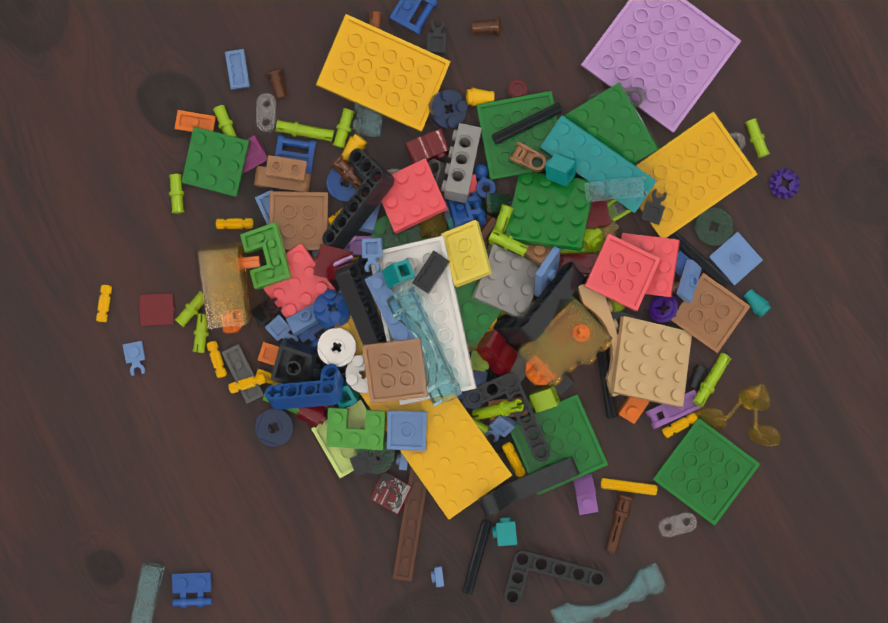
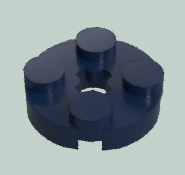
M443 90L436 93L429 103L430 117L441 128L457 127L459 123L463 122L468 108V104L464 101L461 94L454 90ZM445 105H446V106H449V105H450V106H451V112H448V113L446 114V113H445L446 109L444 108V106H445Z
M273 408L266 410L256 419L255 432L258 439L264 445L270 447L283 445L289 441L293 434L292 418L281 409ZM276 422L280 429L272 433L269 425H273Z

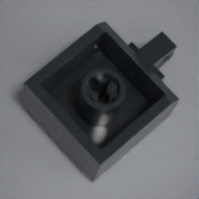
M284 338L279 346L270 380L288 384L310 382L312 379H317V377L321 378V371L324 366H321V362H318V348Z

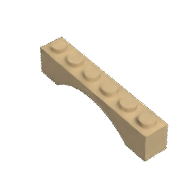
M582 284L577 288L581 305L598 318L609 340L610 363L605 380L610 396L614 397L619 395L611 393L618 340V323L616 319H612L611 312H613L610 300L607 301L606 297L584 287L585 284Z

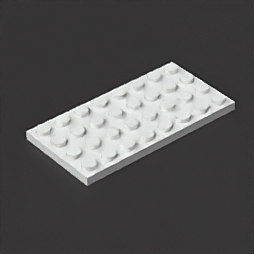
M444 236L384 249L383 258H377V262L380 264L381 270L393 263L409 259L416 278L433 250L448 260L449 257ZM450 263L430 294L412 283L415 278L403 285L391 288L415 338H421L429 392L428 397L399 400L400 405L477 389L456 289L451 275ZM374 264L371 265L372 274L378 273L376 272V266ZM381 314L386 341H394Z

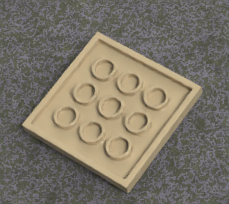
M626 316L620 317L611 393L678 408L683 407L692 335L685 330Z

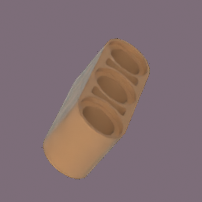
M256 167L254 186L290 192H309L311 174H306V180L303 183L267 177L265 175L266 167Z

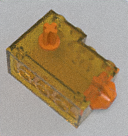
M242 242L203 246L198 251L208 329L222 327L224 333L238 332L251 319L246 269L260 267L259 256L244 257Z
M575 298L558 312L538 339L525 343L516 352L526 363L525 375L534 385L556 386L564 379L562 375L565 372L570 373L578 364L590 365L597 359L596 354L599 351L604 352L611 346L610 341L613 338Z

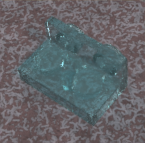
M355 103L357 119L353 121V130H356V134L360 136L381 137L383 115Z

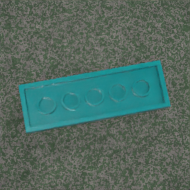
M561 115L541 145V148L552 156L556 153L576 161V173L634 213L657 182L656 179L563 115Z

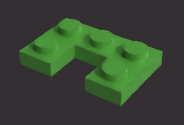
M274 222L240 234L245 253L249 254L263 249L267 265L250 270L254 289L259 290L292 278L278 223Z
M329 407L326 446L385 450L387 411L366 410L365 429L348 428V408Z

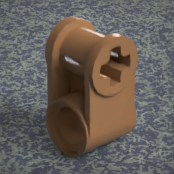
M516 143L517 147L513 155L508 158L510 161L536 173L545 169L546 159L542 154L532 150L523 143ZM539 158L542 160L543 165L536 168L532 165V161Z

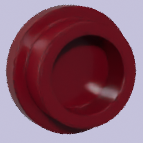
M514 80L510 83L508 92L512 98L525 96L527 85L522 80Z

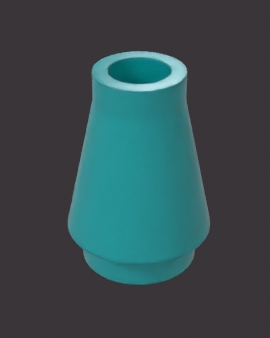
M753 289L743 296L754 314L760 318L772 308L769 305L770 302L754 292Z

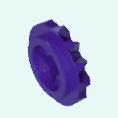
M779 169L770 177V190L778 198H791L799 190V177L790 169ZM782 178L785 181L792 180L788 184V190L784 186L778 187L782 183Z
M656 296L649 305L651 318L655 322L662 324L670 322L673 317H676L677 310H679L678 301L674 296L672 298ZM666 303V306L670 309L665 310V312L663 313L659 309L663 308Z

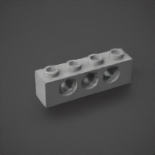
M459 123L458 130H454L452 141H455L454 147L450 146L448 156L452 158L451 164L447 163L445 174L448 175V178L443 180L441 191L445 192L444 199L461 203L467 202L481 127ZM462 161L465 164H458L457 162ZM454 178H459L461 181H455Z

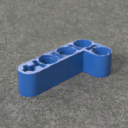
M327 364L321 371L320 381L271 385L265 390V397L271 406L277 410L335 405L342 398L344 377L335 364Z

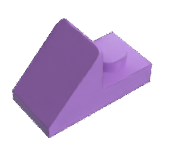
M586 474L573 480L579 515L599 512L592 474Z

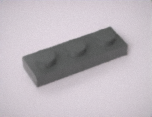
M240 344L221 352L236 383L248 377H255ZM258 384L255 387L241 391L247 404L264 396Z

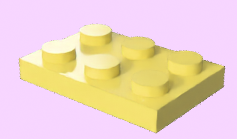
M477 220L441 234L445 238L449 261H451L450 269L454 286L460 287L492 274Z

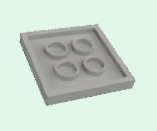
M491 244L487 256L492 274L478 279L472 298L512 317L524 316L530 307L535 293V273L540 265L508 250L506 251L502 247Z

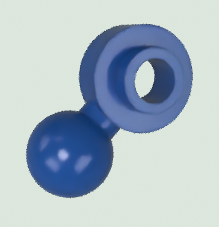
M478 164L473 169V174L479 179L476 190L481 198L488 199L495 194L496 187L494 182L486 177L488 175V168L484 164ZM488 186L490 188L489 192H483V187Z

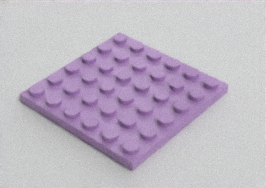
M629 0L581 66L609 87L620 82L623 88H642L646 93V98L637 108L671 133H674L741 40L687 0ZM632 93V99L640 101L639 95Z

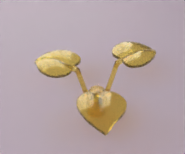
M763 383L755 387L749 386L740 391L739 402L726 416H724L723 411L715 408L695 411L697 418H700L710 427L722 429L727 425L726 420L743 403L746 409H754V428L749 429L748 432L750 438L763 446H777L781 443V436L775 428L768 425L758 426L757 424L758 410H767L771 405L769 393Z

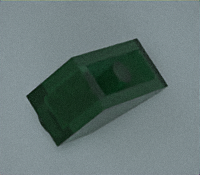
M486 193L487 215L493 218L498 217L502 204L512 207L513 199L509 200V194Z

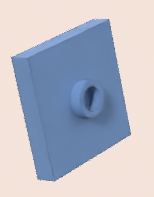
M738 231L709 256V259L730 280L733 286L763 261Z
M554 246L535 273L534 294L536 297H539L559 271L560 248Z
M388 410L387 449L426 451L427 411Z

